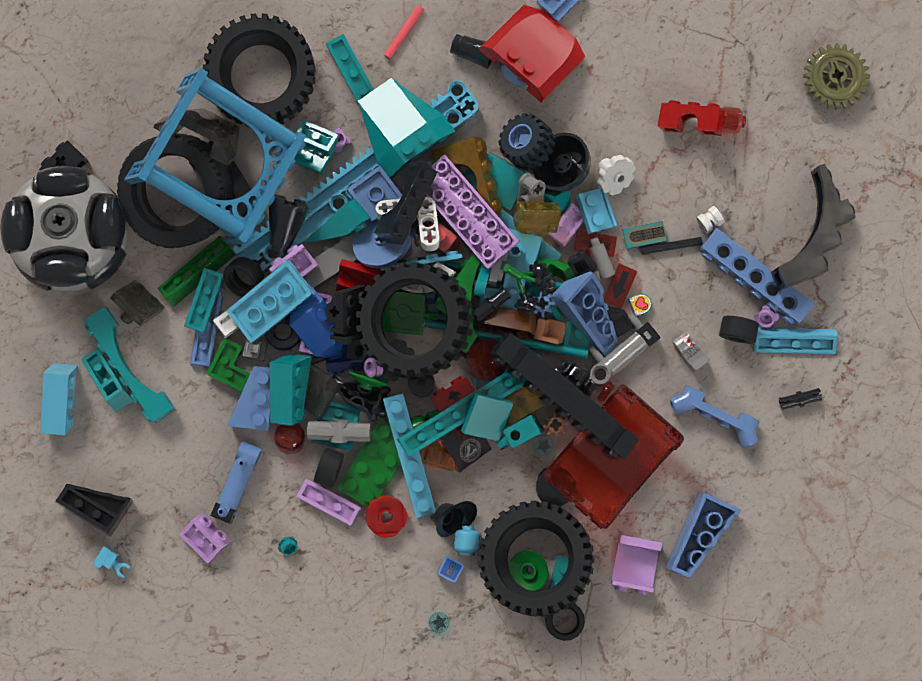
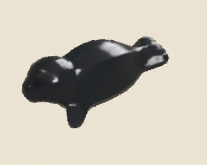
M337 374L331 377L326 389L327 392L339 393L347 404L365 412L372 422L377 420V416L388 417L383 398L388 397L387 394L391 391L389 386L372 387L370 391L359 387L360 382L357 380H343Z

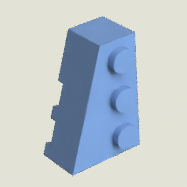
M256 365L253 367L227 426L258 430L271 429L270 366Z

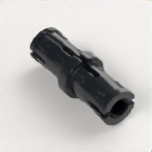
M819 388L806 392L797 391L794 395L778 398L779 404H781L780 408L783 411L784 409L796 406L804 407L805 404L822 401V394L817 395L821 391Z

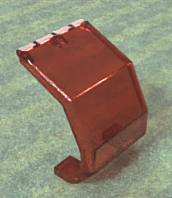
M623 384L614 391L601 408L621 423L625 429H628L640 439L625 459L609 458L602 452L604 449L602 446H595L586 439L588 436L586 433L578 432L544 472V480L554 489H559L558 492L570 503H575L574 506L586 517H591L590 520L600 529H607L634 494L674 450H677L684 441L683 435Z

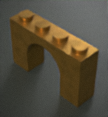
M473 136L431 151L434 163L445 154L456 168L463 165L470 167L477 179L476 191L498 217H502V205L497 198V185L492 178V165L487 158V145L483 138Z

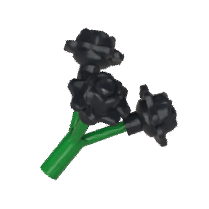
M535 261L534 264L529 265V272H520L509 264H506L503 268L504 272L516 279L520 290V298L514 304V308L517 311L521 310L522 312L529 313L535 309L536 303L539 301L535 295L530 296L527 294V291H524L521 279L539 286L540 291H542L541 297H544L546 294H552L555 289L556 280L552 279V273H549L546 263Z

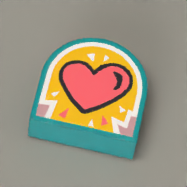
M637 294L628 298L635 317L644 315L651 309L652 302L646 294Z

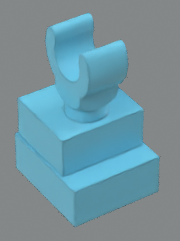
M103 546L92 564L99 569L103 566L108 569L113 568L118 576L122 578L126 575L121 573V567L131 568L128 563L116 561L119 554L107 546Z

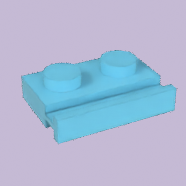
M601 189L584 192L575 196L588 235L617 226L607 194Z

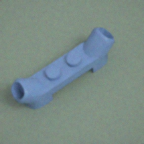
M685 385L682 394L671 398L670 404L675 414L696 409L700 411V416L708 420L712 417L718 420V425L729 429V427L734 428L741 447L746 448L758 443L759 440L755 430L760 421L742 412L738 418H735L703 402L702 400L706 393L689 385Z

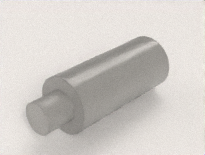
M598 237L591 239L593 247L590 250L601 279L614 275L615 271L604 243L600 244Z

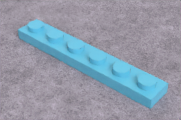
M399 393L383 398L416 518L435 513L436 509L420 452L418 451L407 457L397 440L413 430L404 395Z

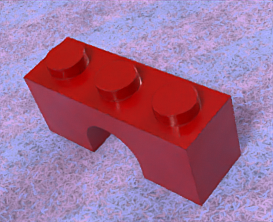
M670 100L668 103H661L658 127L664 132L683 133L686 121L691 118H697L696 130L702 135L722 136L726 112L718 104L708 103L707 106H700L699 103L688 102L687 105L681 104L679 101Z

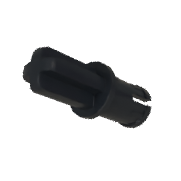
M502 288L491 298H486V302L473 311L474 318L477 321H482L493 311H498L497 308L510 299L511 295L505 288Z

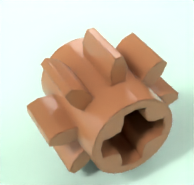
M553 412V418L545 417L548 423L543 425L542 428H548L547 436L554 433L555 438H558L559 432L562 434L566 433L563 430V426H567L568 423H563L562 418L556 417V413ZM553 420H556L557 423L561 424V426L558 427L557 431H554V428L550 427V424L553 423Z

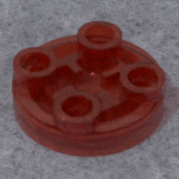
M488 339L479 340L467 352L466 365L471 375L483 381H492L505 371L506 367L496 365L491 360L492 356L489 354L496 345V341Z

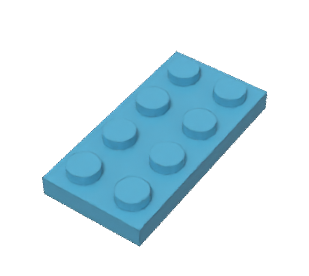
M287 260L231 306L227 313L249 342L254 343L315 292L292 262Z

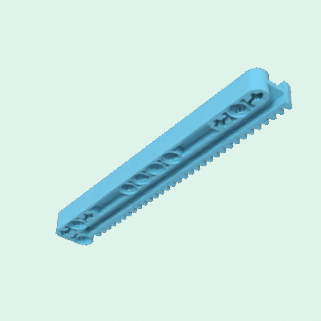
M459 80L449 84L448 93L445 96L438 94V101L431 99V106L443 114L447 120L452 115L459 118L457 123L451 124L455 131L478 114V101L466 85ZM454 88H461L463 93L456 96L452 94V90ZM467 104H468L469 106H472V105H473V110H472V111H471L470 109H467V110H466V105H467ZM436 142L434 145L429 147L427 150L419 154L411 161L418 160L420 157H422L424 154H426L439 143ZM366 147L367 154L364 155L360 152L359 160L353 157V164L346 162L347 169L340 167V174L333 172V179L328 176L326 177L327 184L319 182L320 189L314 186L313 194L308 191L306 192L308 198L300 197V200L306 201L310 210L291 247L296 244L298 246L304 245L309 241L308 238L339 210L334 208L336 201L342 200L347 203L353 200L347 189L379 166L373 149L371 150ZM267 221V228L260 226L261 233L255 231V237L250 242L241 244V248L236 245L234 246V250L239 257H246L254 262L261 263L260 267L263 274L269 271V268L272 267L270 264L279 257L284 258L288 255V253H279L276 258L269 257L271 249L269 221ZM264 255L270 263L267 264L262 256Z

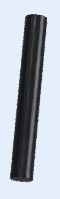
M702 237L641 247V253L645 255L703 245Z

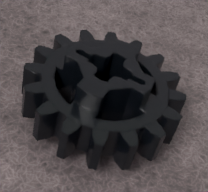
M561 360L555 370L588 396L597 388L595 382L591 381L592 379L589 377L591 374L577 363L569 364L567 361Z

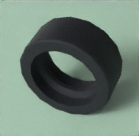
M237 257L225 268L223 278L231 292L243 297L264 280V274L262 269L253 260L246 257ZM236 270L244 272L250 278L252 285L243 282L238 277Z
M575 603L568 605V609H571L577 616V625L569 633H562L555 629L553 625L554 615L548 614L545 617L546 628L556 639L562 641L573 640L583 631L585 617L581 608Z

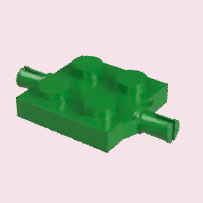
M397 291L386 305L383 315L384 332L422 336L425 320L438 321L437 316L439 312L427 311L425 305L426 294Z

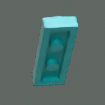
M207 268L203 269L184 324L185 327L205 333L223 281L222 273Z

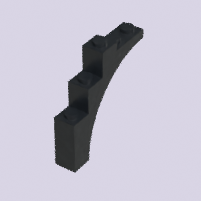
M825 164L819 165L811 171L816 188L817 212L814 227L807 243L791 261L771 271L778 291L828 272V262L822 253L834 250L842 244L841 234L836 227L849 223L856 218L855 209L849 200H840V193L834 186L832 174Z

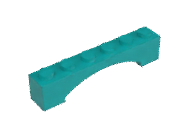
M104 306L84 320L87 324L85 329L91 337H96L98 343H96L97 347L103 354L106 352L110 358L108 363L114 371L116 369L119 371L121 383L125 388L129 386L133 392L130 394L131 398L136 404H141L144 409L141 412L148 422L151 420L153 423H157L176 410L165 392L156 393L142 384L128 368L121 355L117 341L116 328L119 326V323L109 308Z

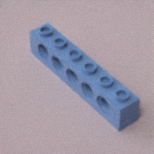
M718 228L713 231L699 249L702 252L701 255L710 262L713 260L717 263V268L720 271L735 277L733 280L742 287L745 285L749 288L752 296L757 299L762 298L767 302L766 305L770 307V310L780 312L783 315L782 318L790 325L793 323L795 325L799 324L814 305L812 301L792 286L778 291L771 274L772 270ZM719 248H724L727 251L728 256L726 258H721L718 255ZM741 261L744 269L741 271L735 269L734 262ZM752 273L759 275V283L751 281L750 275ZM768 286H773L776 289L775 296H770L767 293ZM785 298L792 301L791 309L784 307L783 300Z

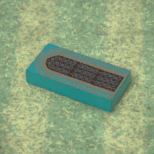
M663 221L622 229L626 250L667 242Z

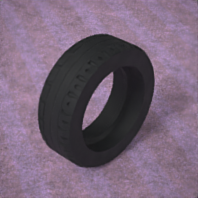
M180 133L172 134L158 160L166 156H180L187 159L199 172L207 197L216 200L233 199L231 175L221 155L210 144L198 137ZM157 136L145 140L129 153L118 175L117 194L118 199L121 200L125 220L128 222V225L145 241H149L151 244L159 247L162 246L163 248L186 247L209 238L219 230L217 225L201 215L186 225L174 226L167 224L155 214L148 202L146 181L132 185L124 181L134 162L144 160ZM227 205L225 209L230 210L231 205Z

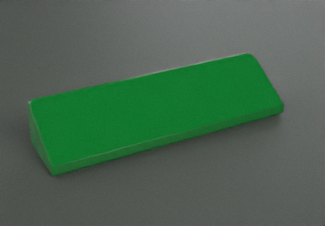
M221 236L217 237L157 288L173 307L198 287L204 268L217 271L235 256V253L227 243L222 241Z

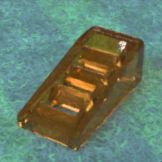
M430 444L425 447L423 464L449 471L455 470L456 464L451 455H449L448 464L445 465L447 454L449 453L447 448ZM431 449H433L434 452H433L432 460H431V461H428V460H429V456H430ZM439 451L442 452L440 464L437 463Z

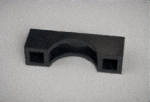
M408 161L400 177L404 184L403 194L395 207L381 216L374 231L377 236L387 243H404L437 175V171L424 161Z

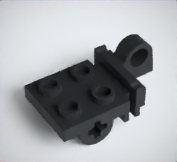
M356 285L337 291L336 300L328 303L325 309L327 318L332 322H336V327L330 329V332H334L330 339H334L335 343L347 345V359L363 360L369 357L366 354L368 348L362 346L359 341L363 338V335L357 332L356 326L361 325L360 318H356V311L361 312L363 304L358 303L360 297L365 298L367 295L364 290L365 285Z

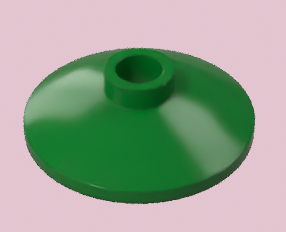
M350 370L348 372L355 380L360 382L359 387L371 391L372 387L388 386V383L385 381L370 378Z
M521 551L509 563L511 576L525 589L536 591L543 587L548 579V565L545 559L535 551ZM529 566H531L534 569L533 574L529 573Z

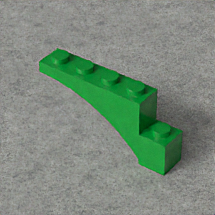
M472 250L470 252L473 254L470 259L467 260L465 258L459 269L461 272L457 277L454 276L459 281L457 284L466 290V300L470 301L476 273L481 263ZM439 296L435 302L438 304L436 309L448 317L445 302ZM472 321L469 322V329H473ZM474 329L472 336L467 335L465 340L466 343H469L467 348L460 350L467 354L478 338V335L474 333Z

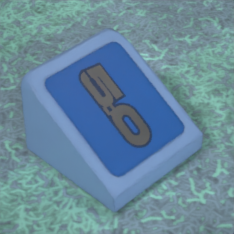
M446 556L437 575L455 584L464 564Z

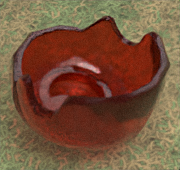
M298 423L293 426L280 424L277 426L274 434L275 445L282 453L287 455L296 454L304 447L305 431Z

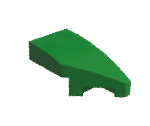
M544 258L536 260L540 263H546V268L549 269V273H552V278L555 275L563 281L575 278L571 267L565 263Z

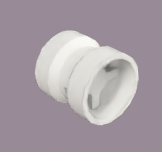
M715 206L709 208L707 213L696 217L698 224L706 234L712 232L715 226H721L725 223L721 213Z

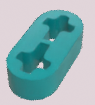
M482 263L473 295L484 297L492 267L488 270Z

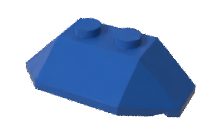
M308 283L315 293L290 312L289 325L315 357L344 358L347 356V345L335 343L334 339H330V336L334 335V332H330V329L336 327V322L330 321L326 316L325 309L327 303Z

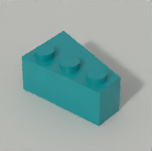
M287 354L270 362V423L293 426L302 421L312 356Z

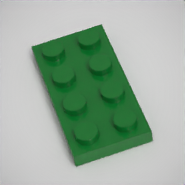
M383 419L379 420L371 433L370 442H365L337 486V489L366 507L369 506V502L372 499L382 495L401 465L391 426Z

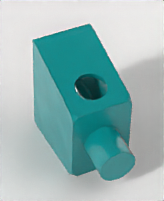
M532 414L504 429L503 433L505 435L501 436L500 440L496 441L500 450L509 446L513 449L545 431L536 414ZM516 431L520 433V438L518 439L514 436Z

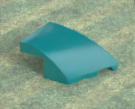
M489 152L487 153V158L492 165L491 174L497 185V198L501 202L502 207L511 210L518 197L519 179L527 172ZM469 167L462 175L476 190L477 179Z

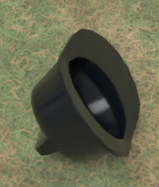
M463 501L455 505L444 503L436 509L435 513L430 516V519L436 526L437 534L441 537H448L457 530H462V526H470L477 516V507L471 501Z

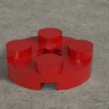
M389 495L372 499L365 513V520L370 530L383 538L397 535L405 527L408 517L406 508L400 499ZM388 511L389 514H392L391 519L388 518L389 521H384L381 515Z

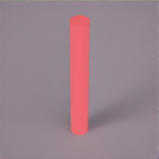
M417 5L384 53V56L388 59L392 58L424 11L421 6Z

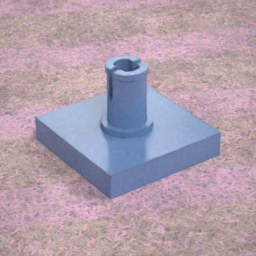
M381 166L375 168L347 189L352 199L356 198L371 217L369 219L370 223L378 219L375 210L378 202L400 199L402 196Z

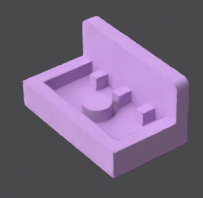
M296 244L287 251L288 255L284 258L279 257L270 264L272 267L269 270L272 273L285 261L290 260L302 277H305L318 267V264L302 244L300 246Z

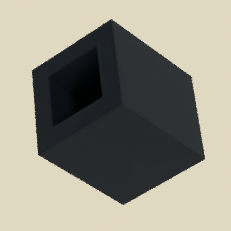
M587 248L569 257L567 262L575 277L587 272H594L597 267Z

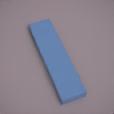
M220 287L205 333L195 331L190 365L209 368L212 363L218 330L213 320L220 316L224 287Z

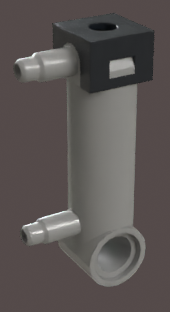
M634 314L628 316L637 331L606 357H603L594 346L589 348L591 355L598 362L589 372L591 374L589 377L592 379L591 381L595 382V385L600 386L607 383L661 338L649 322L643 325ZM595 370H603L605 378L597 380L594 376Z

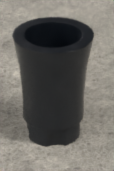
M458 34L453 38L450 49L451 54L476 63L487 70L492 63L480 51L481 46L486 41Z

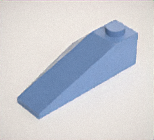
M587 272L563 282L551 298L602 356L606 357L618 343L613 322L610 321L607 310L609 308L608 304L604 302L602 295L604 293L603 287L593 272Z

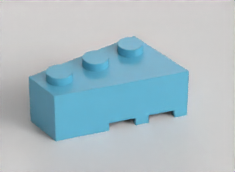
M53 363L43 373L40 433L66 435L73 428L72 410L75 403L74 392L77 365Z

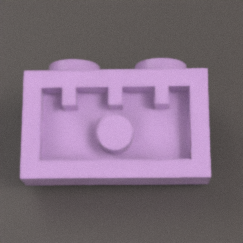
M203 513L194 517L179 534L207 564L230 543L226 534L219 530L212 523V520Z

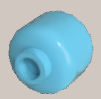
M462 526V530L455 532L454 549L459 552L458 555L475 556L478 549H481V533L474 531L475 526Z

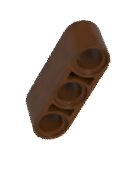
M498 307V311H493L482 321L476 320L475 327L480 331L499 335L512 333L517 338L528 340L535 337L538 318L532 313Z

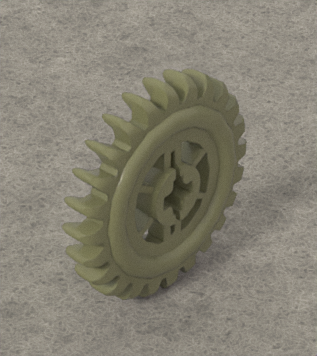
M838 43L835 44L834 48L827 44V50L820 47V54L813 52L812 56L815 59L808 58L807 62L811 65L804 67V70L809 71V73L803 75V78L809 79L804 83V86H811L807 93L814 92L815 95L812 100L819 97V105L826 101L827 109L832 103H834L835 110L839 108L840 103L845 109L847 101L853 106L855 104L854 98L860 101L861 95L859 93H866L863 86H869V82L865 80L870 78V74L865 73V71L869 70V67L863 66L866 59L860 60L861 53L854 54L853 47L848 51L846 44L843 45L842 49ZM838 62L843 63L846 66L844 68L838 66ZM827 64H829L831 68L829 72L824 71V67ZM847 67L851 72V78L847 77V72L845 70ZM834 73H835V76H839V77H840L838 81H837V78H833V77H832ZM823 75L826 76L825 79L827 84H825L823 80ZM850 81L848 87L845 88L843 82Z

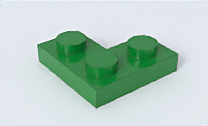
M224 338L206 374L242 392L250 373L235 366L244 347Z

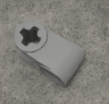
M530 172L523 174L519 179L517 207L522 214L542 209L544 206L545 183L535 179V176Z

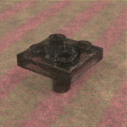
M136 280L117 290L110 297L124 311L120 318L126 324H131L134 320L141 326L160 314L165 308L156 297L150 294Z

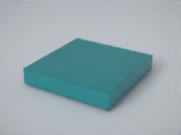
M475 393L461 431L464 434L499 441L513 403L508 400Z

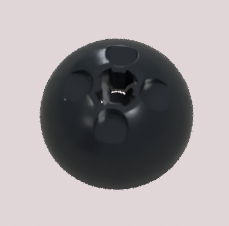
M572 133L555 134V139H553L555 147H552V155H548L549 159L547 161L544 160L542 166L538 167L536 165L535 169H533L535 178L543 181L546 189L556 192L572 190L586 179L590 171L591 156L589 149L579 136Z

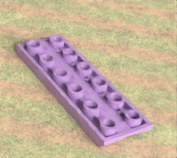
M444 154L431 166L437 171V175L426 197H430L435 201L437 210L489 270L520 241Z

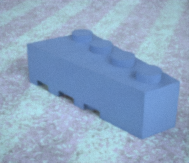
M698 492L665 568L690 578L709 550L718 542L717 540L722 533L731 525L730 523L735 516L740 513L741 509L706 493Z

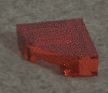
M610 381L607 382L598 395L597 400L604 403L615 384Z

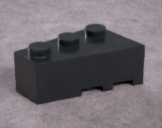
M66 484L55 502L111 537L131 507L133 500L129 497Z

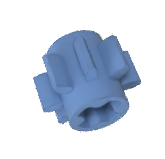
M541 291L538 297L539 301L536 304L543 300V303L547 305L544 310H541V307L536 305L533 314L540 313L541 317L544 318L546 312L552 314V310L549 307L554 306L555 302H550V294L547 297H541Z

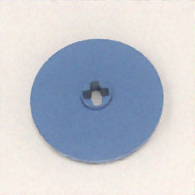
M379 219L372 223L368 220L365 223L367 226L361 232L356 233L354 237L353 252L359 262L365 266L372 268L389 266L400 260L409 250L413 239L412 229L410 228L403 244L387 243L386 241L381 243L382 238L374 233Z

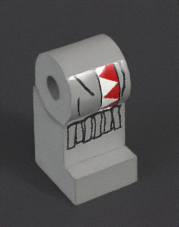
M684 332L672 341L680 356L693 373L710 361L709 357L703 353L687 332Z

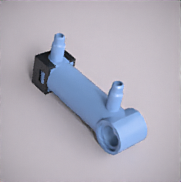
M242 441L223 490L210 516L232 524L249 478L260 458L261 448Z

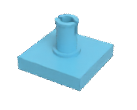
M509 228L520 242L509 251L507 262H502L501 269L506 264H509L518 271L529 272V265L534 264L543 238Z

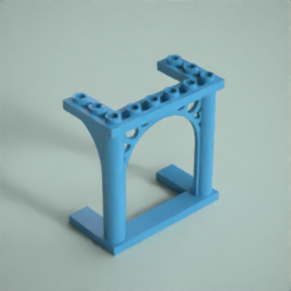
M199 68L184 76L176 90V93L181 95L144 160L134 162L124 181L131 185L146 181L217 225L226 234L222 241L229 245L243 244L251 241L255 234L253 230L256 224H260L264 219V210L273 203L275 199L274 193L277 188L283 185L285 181L284 175L287 170H291L296 161L294 158L297 152L300 153L306 144L304 142L306 135L301 132L294 133L208 78V72ZM196 93L246 124L260 141L264 159L261 176L256 185L239 198L233 200L212 199L155 165ZM267 136L269 140L273 138L275 141L269 142L267 144L265 142V137ZM273 146L276 147L272 154H274L277 157H272L269 155V149ZM271 161L277 162L272 166V168L274 169L269 168V163ZM262 180L265 181L264 186L261 185ZM251 196H254L255 200L252 201L251 205L249 203V198ZM240 202L244 203L247 207V215L245 217H241L237 212V205ZM227 205H231V206H232V207H231L232 215L229 213L230 210H226V209H225V207H226Z

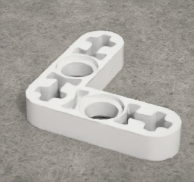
M425 197L415 219H418L421 247L426 251H435L440 243L436 204L432 198ZM400 199L378 202L375 208L376 217L380 220L381 216L385 214L383 209H387V212H389ZM425 221H431L434 223L431 227H425L423 225ZM427 234H431L432 243H428Z

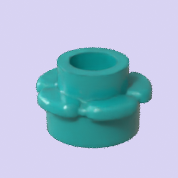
M294 537L282 538L278 544L279 552L285 556L293 555L298 549L297 540Z

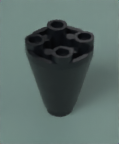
M274 194L275 199L269 206L270 250L286 254L304 223L310 208L307 206L306 201L294 199V202L287 201L285 196Z

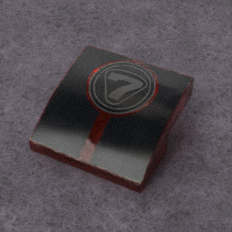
M463 424L438 439L443 451L449 455L455 470L459 473L492 449L486 438L464 434L461 431Z

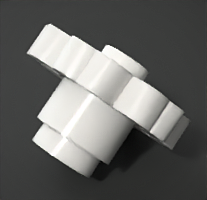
M622 155L613 156L611 159H603L598 165L600 178L597 180V184L604 193L608 192L610 195L621 193L623 188H627L634 179L632 174L635 171L633 161Z

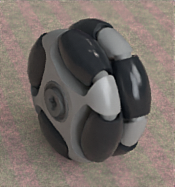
M66 165L49 167L38 171L37 177H33L23 184L12 197V201L6 203L2 212L0 226L4 250L10 254L19 272L29 282L41 289L64 292L83 290L87 286L90 289H94L105 283L117 272L127 255L124 249L127 247L129 232L121 200L103 181L94 175H90L87 169Z

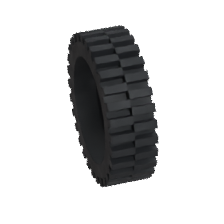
M256 13L250 14V19H246L245 15L240 16V22L236 23L234 19L229 21L230 27L226 28L223 25L220 28L221 34L217 35L215 33L212 37L214 43H209L207 46L209 53L204 54L206 64H203V69L208 72V78L282 125L285 123L284 119L289 117L291 120L295 117L294 113L296 111L300 113L303 110V103L307 104L310 100L309 94L313 93L316 69L310 47L306 43L304 36L299 34L295 26L291 27L286 20L281 22L277 16L273 15L272 19L269 18L268 14L262 13V18H258ZM255 45H268L278 49L285 55L291 68L290 82L284 93L275 100L266 103H255L244 99L236 92L231 80V70L237 56L245 49ZM218 107L221 112H224L226 117H228L229 119L233 118L235 122L240 125L243 123L234 116L230 115L229 113L221 109L220 107Z
M531 501V503L520 502L519 506L512 505L508 507L509 510L507 512L501 511L498 519H492L490 529L486 527L484 531L486 536L480 540L482 549H478V555L481 556V561H478V567L482 570L480 576L484 579V585L486 589L490 590L491 596L508 609L533 617H544L548 614L554 615L559 613L558 611L568 609V605L576 603L578 601L577 597L584 594V588L586 584L589 585L591 581L589 577L590 574H593L594 570L592 568V563H594V556L592 555V551H594L593 545L590 543L591 539L583 525L560 506L552 505L545 501H542V503L538 501ZM532 529H545L555 533L564 542L568 552V567L565 575L555 586L543 591H532L523 588L513 579L508 568V553L512 543L522 533Z

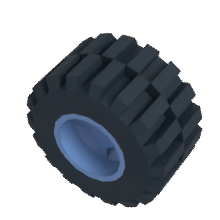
M522 113L521 116H514L515 119L508 120L507 126H503V132L499 135L501 140L498 143L501 146L499 148L501 153L514 165L524 170H528V168L531 170L535 169L536 165L538 167L542 166V162L549 159L548 155H552V147H555V142L553 141L555 136L552 133V129L534 114Z

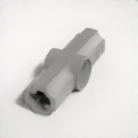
M330 420V422L308 421L307 437L309 440H330L333 443H346L348 441L370 442L371 423H355L348 420Z

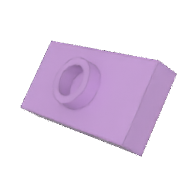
M571 203L547 235L562 248L567 245L584 221L580 209Z

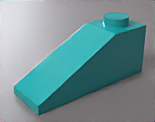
M355 198L345 203L308 240L309 242L348 235L355 231L359 233L367 226L365 223L371 217Z
M99 348L81 359L105 401L116 412L133 402L128 390L121 383L118 375L111 368Z

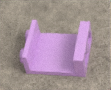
M619 535L611 584L615 585V589L627 591V588L636 589L635 593L648 595V592H653L654 588L652 587L657 559L662 543Z

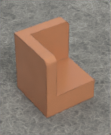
M545 317L538 318L534 339L554 344L563 343L567 323Z

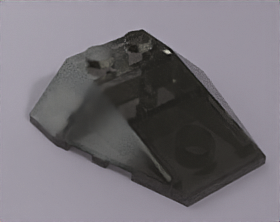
M204 108L186 110L171 137L185 127L213 141L214 144L209 157L228 166L236 157L240 126ZM169 116L159 120L154 124L153 128L161 131Z

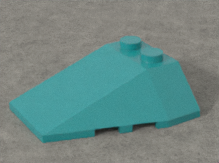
M392 78L358 101L377 164L382 167L389 178L402 171L408 161L417 157L436 142L440 144L456 132L443 114Z

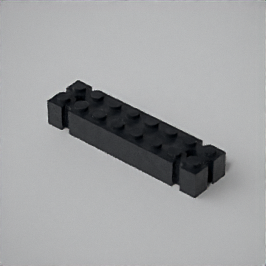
M512 333L504 334L489 352L492 356L491 360L496 365L507 367L508 375L515 380L523 381L525 389L540 395L539 400L546 406H553L556 409L555 413L562 419L570 420L572 422L571 426L576 431L586 433L588 435L586 439L592 444L602 446L604 448L602 452L609 458L625 459L640 440L534 351L526 347Z

